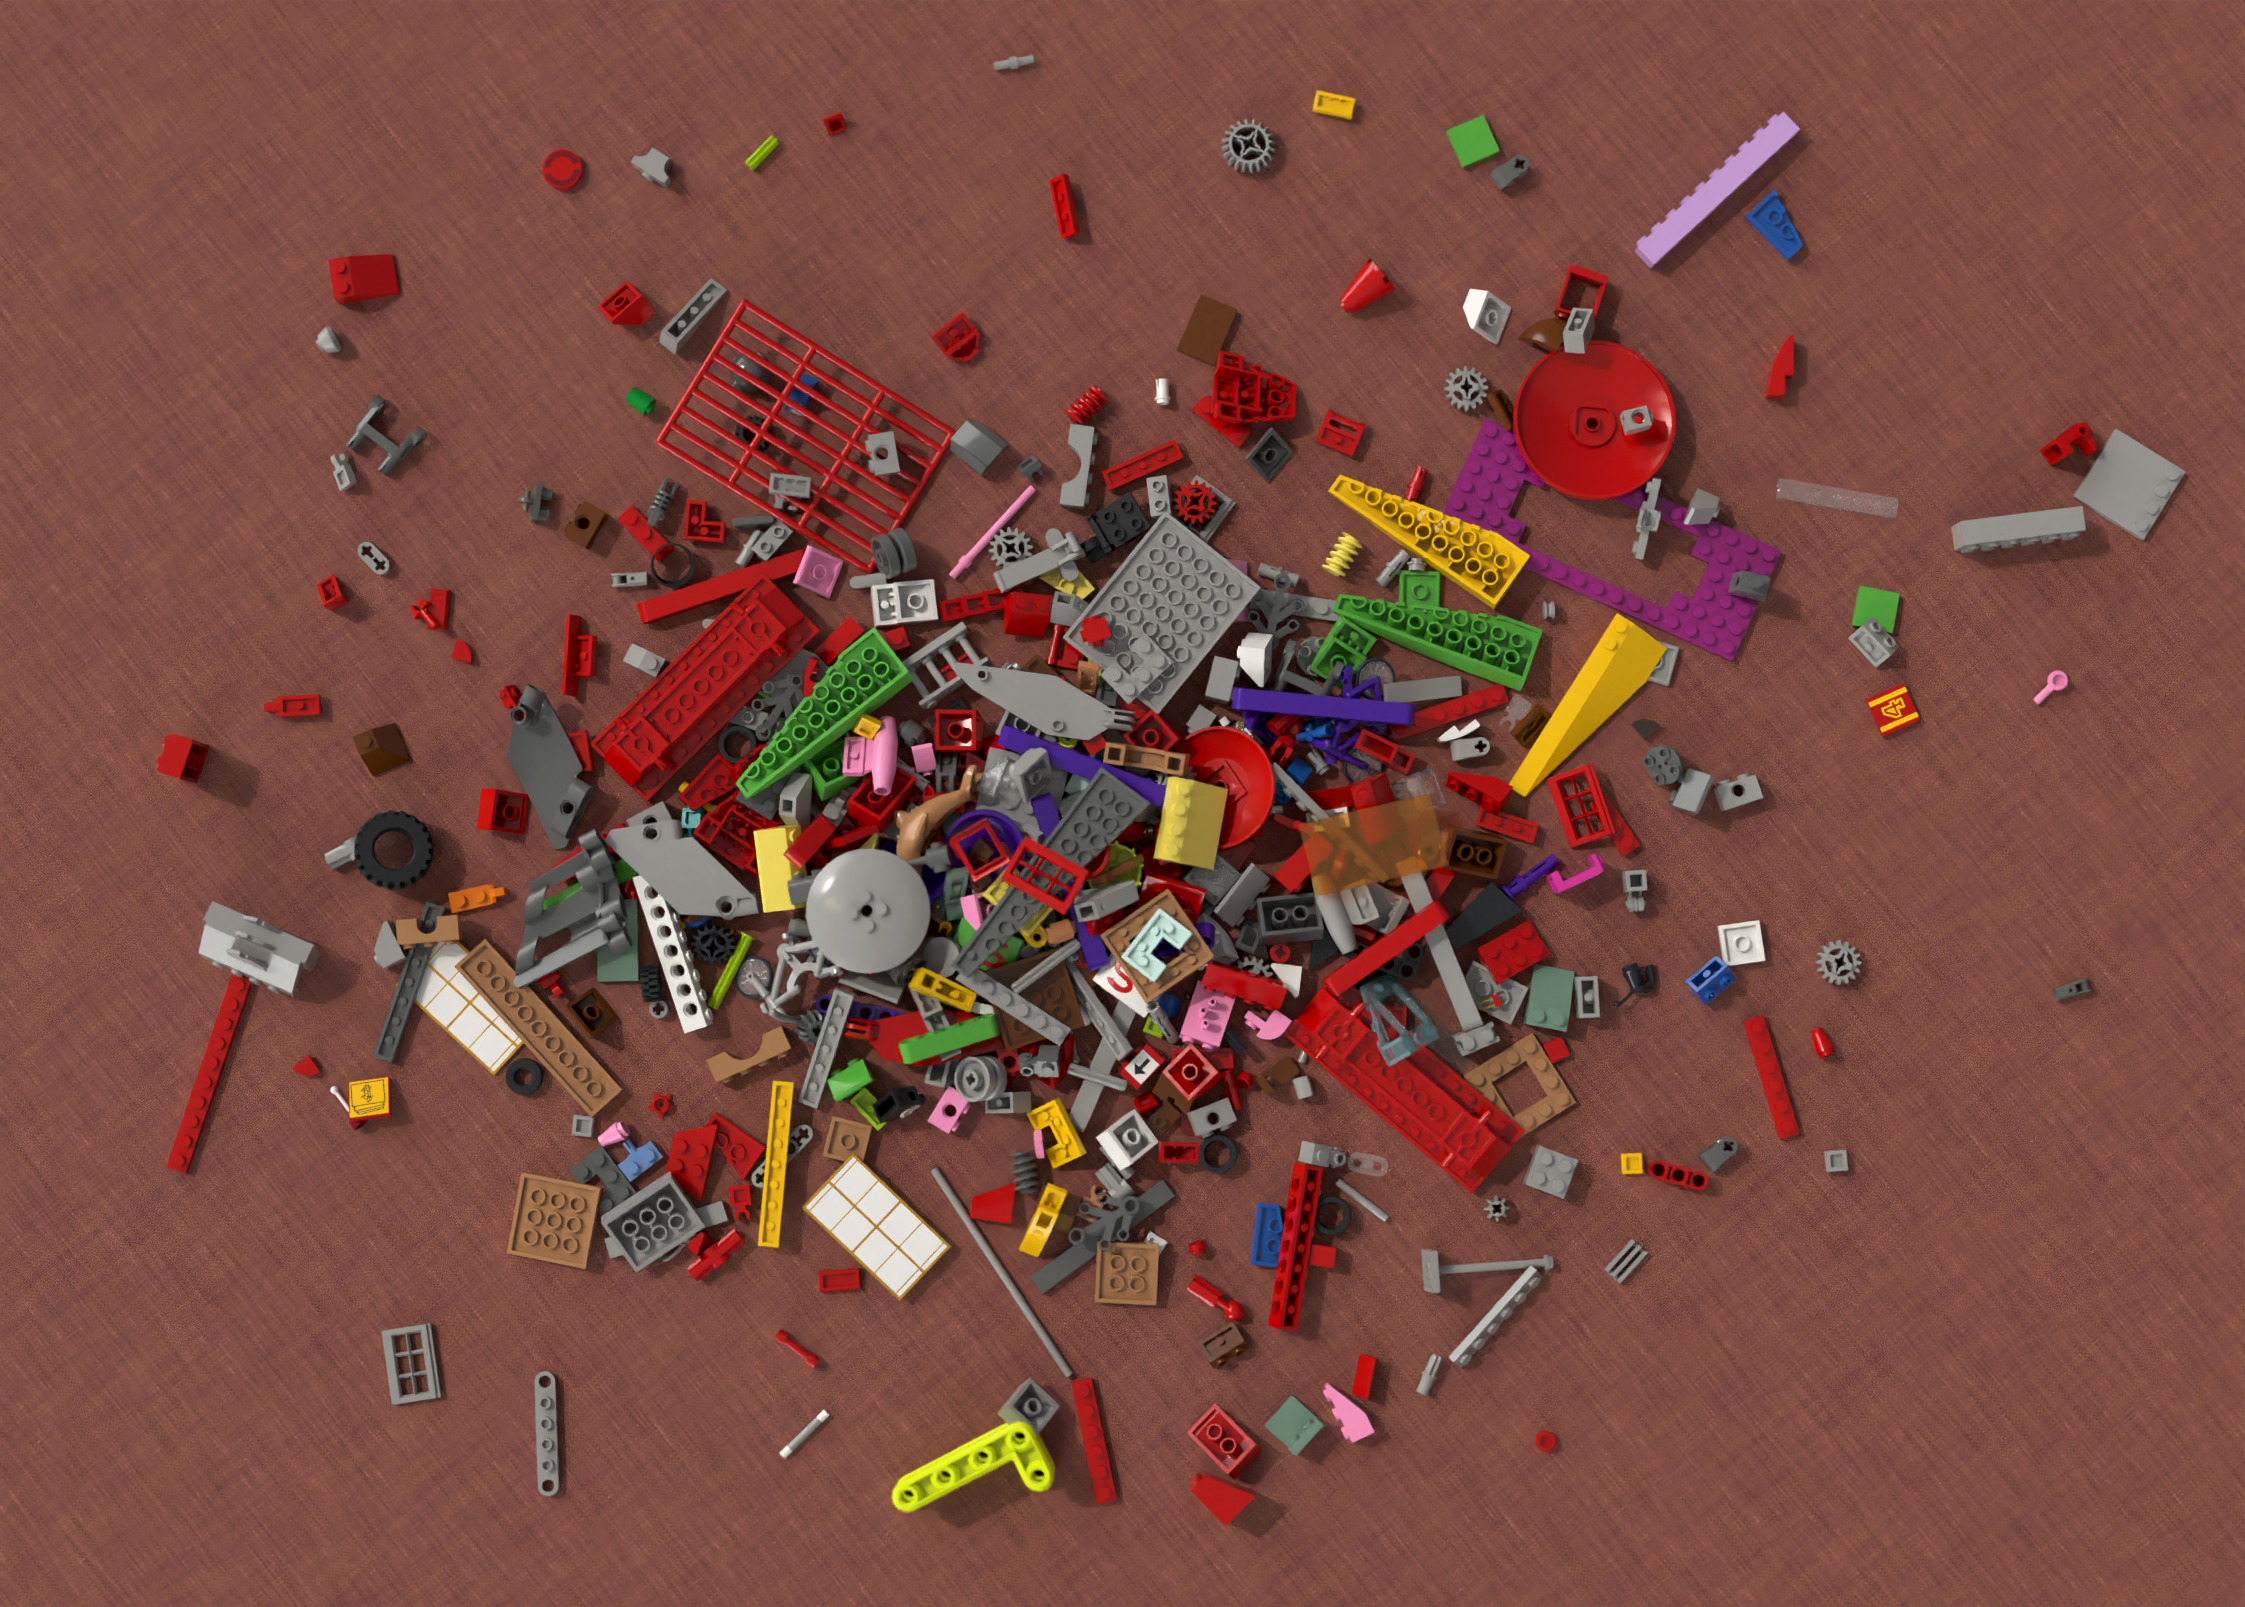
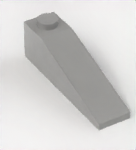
M711 278L661 331L659 343L676 354L721 300L727 289Z

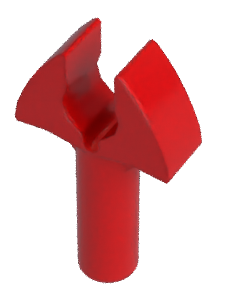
M415 599L420 604L421 611L416 605H411L413 619L420 620L423 617L432 630L438 629L439 624L428 612V608L432 603L427 600Z

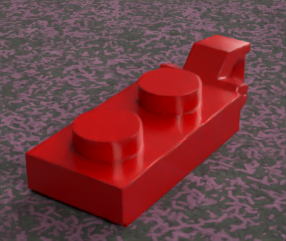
M321 695L279 696V698H275V703H264V711L275 712V716L280 717L322 715Z

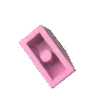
M933 744L912 746L917 773H922L923 777L934 775V771H936V756Z

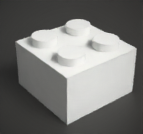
M1135 1109L1123 1115L1096 1137L1120 1171L1131 1165L1159 1142Z

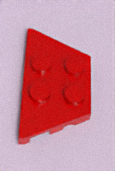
M718 1123L678 1131L673 1136L666 1173L671 1171L678 1183L699 1201L704 1196L719 1127Z

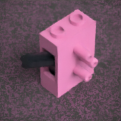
M1198 980L1179 1035L1182 1042L1189 1045L1195 1043L1201 1045L1202 1049L1213 1052V1050L1218 1051L1223 1037L1237 1054H1241L1247 1046L1227 1025L1235 998L1223 995V991L1217 989L1216 992L1204 989V985H1201V981Z

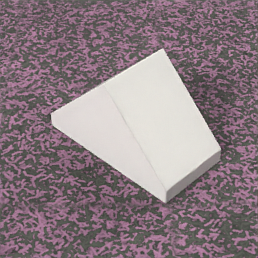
M1277 963L1271 964L1270 968L1281 982L1287 983V989L1294 998L1299 996L1302 967Z

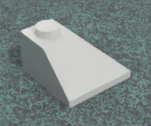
M1470 289L1463 306L1470 328L1493 344H1498L1512 307L1489 291Z

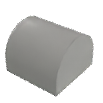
M1308 1075L1292 1079L1298 1099L1314 1094Z

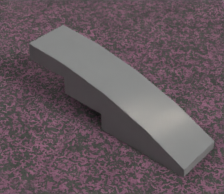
M910 989L928 1032L950 1026L939 1001ZM957 1048L939 1055L942 1061L960 1054L961 1050Z

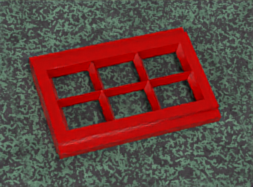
M1593 763L1547 778L1570 848L1617 833ZM1585 774L1589 790L1579 793L1574 777ZM1570 779L1575 794L1565 797L1560 782ZM1591 794L1596 810L1586 813L1581 797ZM1577 798L1582 814L1572 818L1567 801ZM1598 814L1603 830L1593 833L1588 817ZM1584 819L1589 834L1578 837L1573 822Z
M1025 836L1004 871L1001 880L1066 915L1090 872ZM1026 850L1041 857L1036 867L1021 860ZM1044 860L1059 867L1054 878L1039 870ZM1018 863L1033 871L1028 881L1013 873ZM1063 870L1077 877L1072 888L1058 881ZM1036 874L1051 881L1046 891L1032 884ZM1055 884L1070 891L1065 901L1050 894Z

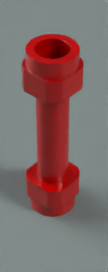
M781 1329L774 1339L780 1345L785 1344L803 1358L806 1365L813 1369L820 1358L813 1352L811 1354L790 1339L787 1332Z

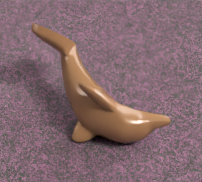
M970 765L967 768L959 790L930 799L912 812L901 810L893 812L894 823L900 829L896 851L898 857L903 860H910L925 856L926 850L932 844L931 839L935 834L940 835L942 824L950 814L962 804L977 797L984 773L976 774V765ZM923 865L913 867L922 879Z

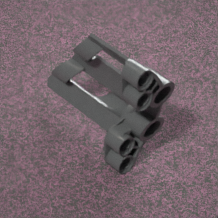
M593 829L577 838L583 848L582 852L530 883V892L524 914V937L517 955L513 983L519 989L607 944L614 953L613 955L632 947L631 938L626 926V905L617 879L616 862L612 852L609 851L607 843H605L597 829ZM576 875L581 885L579 890L574 895L544 909L546 890ZM564 928L571 930L572 935L568 945L534 962L538 941Z

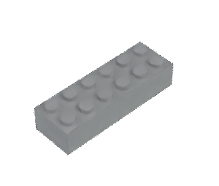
M2083 506L1965 520L1952 526L1951 530L1954 551L1961 550V553H1970L1981 548V551L1993 550L1994 547L2001 545V548H2010L2019 543L2022 546L2033 545L2034 542L2039 540L2042 543H2051L2060 538L2062 541L2073 540L2074 537L2080 536V533L2086 530Z

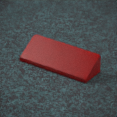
M1348 786L1305 792L1322 810L1353 806ZM1298 807L1299 815L1308 813L1307 811H1302Z

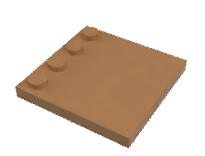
M521 1172L507 1253L587 1269L602 1187Z

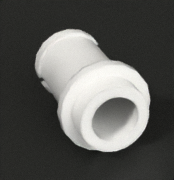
M1157 379V397H1155V401H1157L1158 405H1168L1171 397H1169V379Z

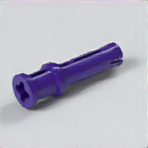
M1551 854L1523 876L1515 877V881L1506 887L1503 886L1501 890L1512 902L1515 901V897L1523 891L1527 892L1530 885L1558 866V860Z

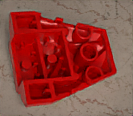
M1220 350L1216 363V372L1212 379L1211 414L1216 420L1234 424L1294 420L1296 383L1274 372L1271 375L1261 370V365L1256 364L1253 366L1245 362V357L1239 354Z
M738 789L714 810L707 813L692 835L705 844L708 850L739 870L747 871L759 877L754 831L781 826L783 820L779 815V807L772 820H768L736 801L735 798L740 791Z

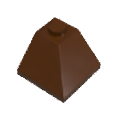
M396 723L373 728L353 736L358 752L372 776L411 761Z

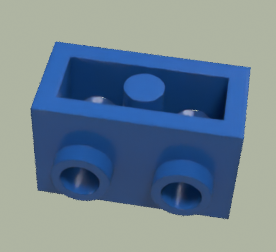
M1716 955L1685 982L1693 995L1706 1006L1729 987L1736 978L1729 966Z

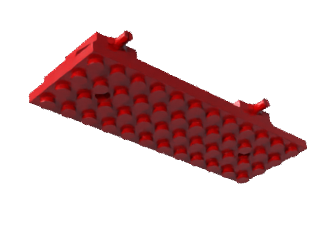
M762 573L590 745L631 788L648 802L762 689V684L766 681H771L820 630L765 573Z
M1324 984L1283 1033L1471 1194L1525 1132V1130L1354 986L1334 997Z

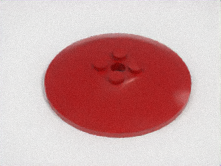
M1224 726L1207 727L1185 737L1172 752L1191 755L1189 766L1193 767L1191 773H1197L1194 780L1217 787L1223 782L1225 789H1228L1217 849L1230 848L1245 842L1264 825L1274 804L1276 779L1268 754L1253 737L1235 728Z

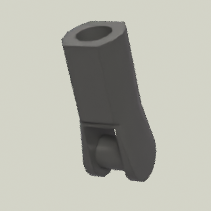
M2089 978L2053 988L2052 992L2055 1000L2061 1001L2091 991L2092 988H2089L2087 982ZM2076 984H2080L2081 991L2077 992Z

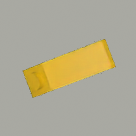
M917 968L908 988L966 1012H970L977 993L926 968Z

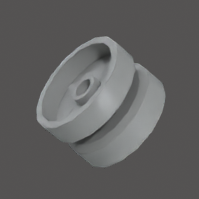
M994 1056L967 1057L957 1065L954 1073V1083L957 1092L963 1099L969 1102L989 1101L1000 1097L1005 1091L1007 1073L1000 1059Z

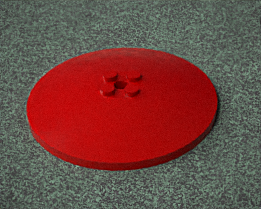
M1590 340L1585 354L1565 352L1564 346L1559 347L1556 354L1551 351L1541 358L1528 372L1518 390L1514 403V436L1525 463L1545 484L1560 493L1578 499L1606 500L1626 495L1638 489L1660 469L1670 452L1675 436V406L1663 377L1643 356L1632 349L1613 342ZM1647 405L1648 411H1651L1653 415V423L1649 430L1625 435L1620 419L1621 413L1625 410ZM1633 417L1635 423H1642V419L1640 417ZM1587 420H1595L1597 428H1588Z

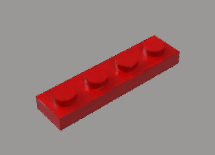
M1173 440L1103 471L1102 475L1109 491H1112L1183 460L1184 457L1176 440Z

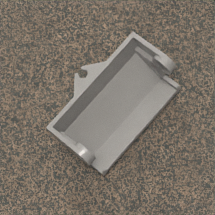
M212 901L203 919L206 924L199 948L201 957L212 961V965L223 970L224 967L230 969V973L241 978L242 975L249 977V981L260 986L263 983L268 986L267 989L277 994L281 991L296 997L299 991L296 986L302 969L312 971L318 962L320 953L313 944L285 933L265 921L261 922L258 918L241 914Z

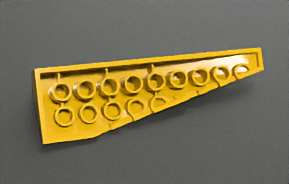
M1339 475L1328 490L1329 493L1418 558H1422L1425 563L1492 609H1495L1530 558L1529 554L1496 532L1466 523L1456 517H1450L1440 511L1413 501H1407L1397 495L1383 492V490L1378 488H1372L1346 476Z
M1617 613L1509 783V785L1513 786L1512 790L1525 798L1647 681L1667 648L1637 625Z

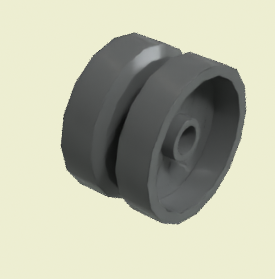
M902 528L890 530L887 535L879 534L871 539V549L875 563L885 578L890 579L898 576L900 571L906 573L916 568L917 560L913 545Z

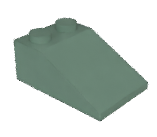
M1534 964L1523 1024L1566 1032L1575 971Z

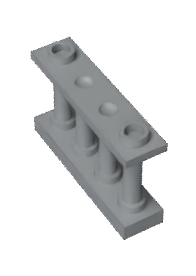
M960 622L902 661L903 665L914 677L912 682L923 697V700L919 702L923 710L927 708L932 709L938 704L939 700L965 683L957 673V677L947 683L933 663L935 656L943 654L953 669L954 664L958 663L949 650L950 646L954 643H960L974 665L991 666L987 657L982 660L978 657L966 639L969 631L963 622ZM922 665L928 668L940 686L932 694L928 692L916 674V669Z

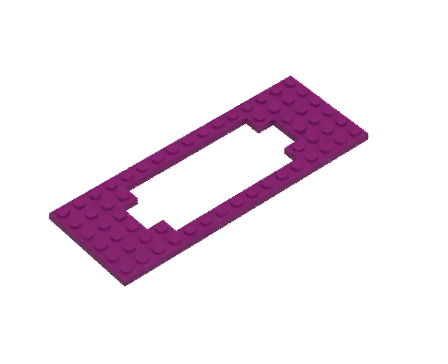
M1485 418L1442 512L1443 514L1480 526V528L1496 532L1530 555L1523 569L1730 662L1733 661L1759 601L1728 594L1732 573L1747 571L1770 577L1781 550L1714 520H1710L1708 524H1684L1688 509L1657 496L1654 510L1661 511L1660 520L1698 537L1690 556L1708 563L1693 599L1674 591L1666 609L1518 543L1526 524L1509 517L1508 514L1523 481L1541 489L1545 483L1525 463L1516 444L1514 431L1511 429L1505 431L1502 425ZM1639 487L1626 495L1612 499L1640 511L1643 501H1647L1648 493H1645V490Z

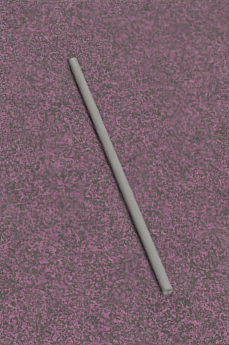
M938 1167L931 1170L930 1172L1065 1377L1067 1378L1073 1374Z

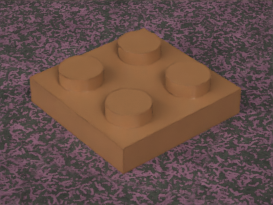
M832 1116L822 1156L845 1162L854 1153L864 1163L873 1126Z

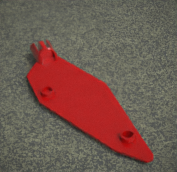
M942 1008L949 1025L981 1016ZM915 1011L875 1021L848 1017V1022L867 1025V1027L846 1024L847 1030L864 1033L865 1035L845 1032L844 1037L869 1041L884 1060L904 1063L899 1042L928 1033V1030L920 1012ZM1000 1032L995 1037L960 1047L961 1053L942 1061L938 1054L909 1063V1065L927 1067L1006 1047Z

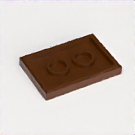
M1200 295L1177 351L1214 366L1238 310Z

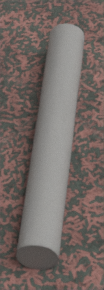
M1338 1179L1335 1184L1338 1188L1382 1221H1386L1389 1217L1387 1213L1343 1180Z

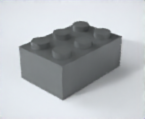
M1314 892L1257 898L1256 913L1261 946L1322 939L1324 931L1322 915Z

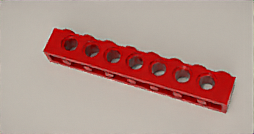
M1296 1162L1293 1165L1268 1326L1277 1329L1298 1330L1323 1167Z

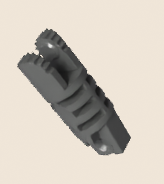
M664 477L647 511L651 516L646 525L652 528L655 527L658 519L664 520L668 508L681 484L676 482L671 494L664 492L663 490L669 482L667 477Z

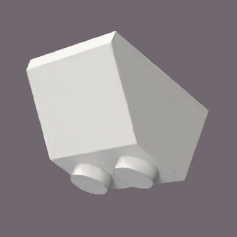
M1249 632L1246 638L1242 639L1241 646H1238L1237 658H1240V666L1259 687H1264L1271 674L1273 635Z

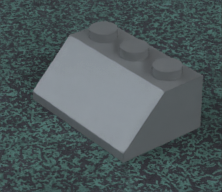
M1251 863L1213 913L1230 927L1234 925L1239 926L1245 918L1242 914L1247 908L1251 911L1255 906L1257 895L1259 893L1264 894L1270 887V884L1267 883L1270 878Z
M846 969L839 980L840 983L896 1004H900L906 986L896 985L885 971L869 978L865 973Z

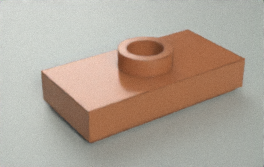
M1079 661L1077 689L1086 694L1096 695L1100 664Z

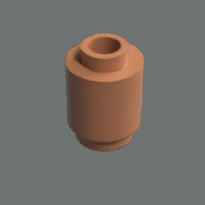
M1064 919L1048 925L1044 929V933L1049 944H1058L1073 939L1076 927L1073 921L1070 922L1068 919Z

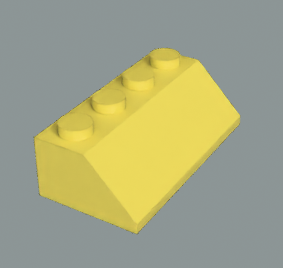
M783 825L754 831L763 912L791 910L807 906V902L791 905L787 884L789 880H792V875L804 873V877H806V865L804 864L800 869H797L783 855L802 834L801 825Z

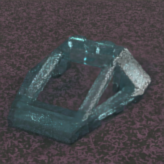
M1386 973L1360 988L1366 1010L1370 1011L1373 1019L1372 1029L1377 1032L1379 1041H1377L1378 1049L1389 1067L1440 1038L1431 1019L1396 979ZM1395 993L1423 1024L1408 1032L1380 1000ZM1379 1013L1401 1035L1400 1037L1391 1042L1389 1041Z

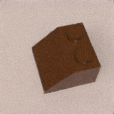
M1047 1184L1042 1186L1031 1219L1036 1212ZM1067 1192L1052 1231L1065 1236L1069 1235L1082 1197Z

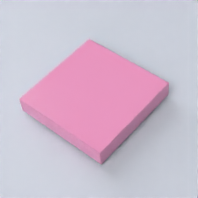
M807 545L793 583L825 598H830L844 561Z

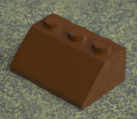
M1444 824L1439 840L1441 868L1497 880L1508 841L1499 835Z

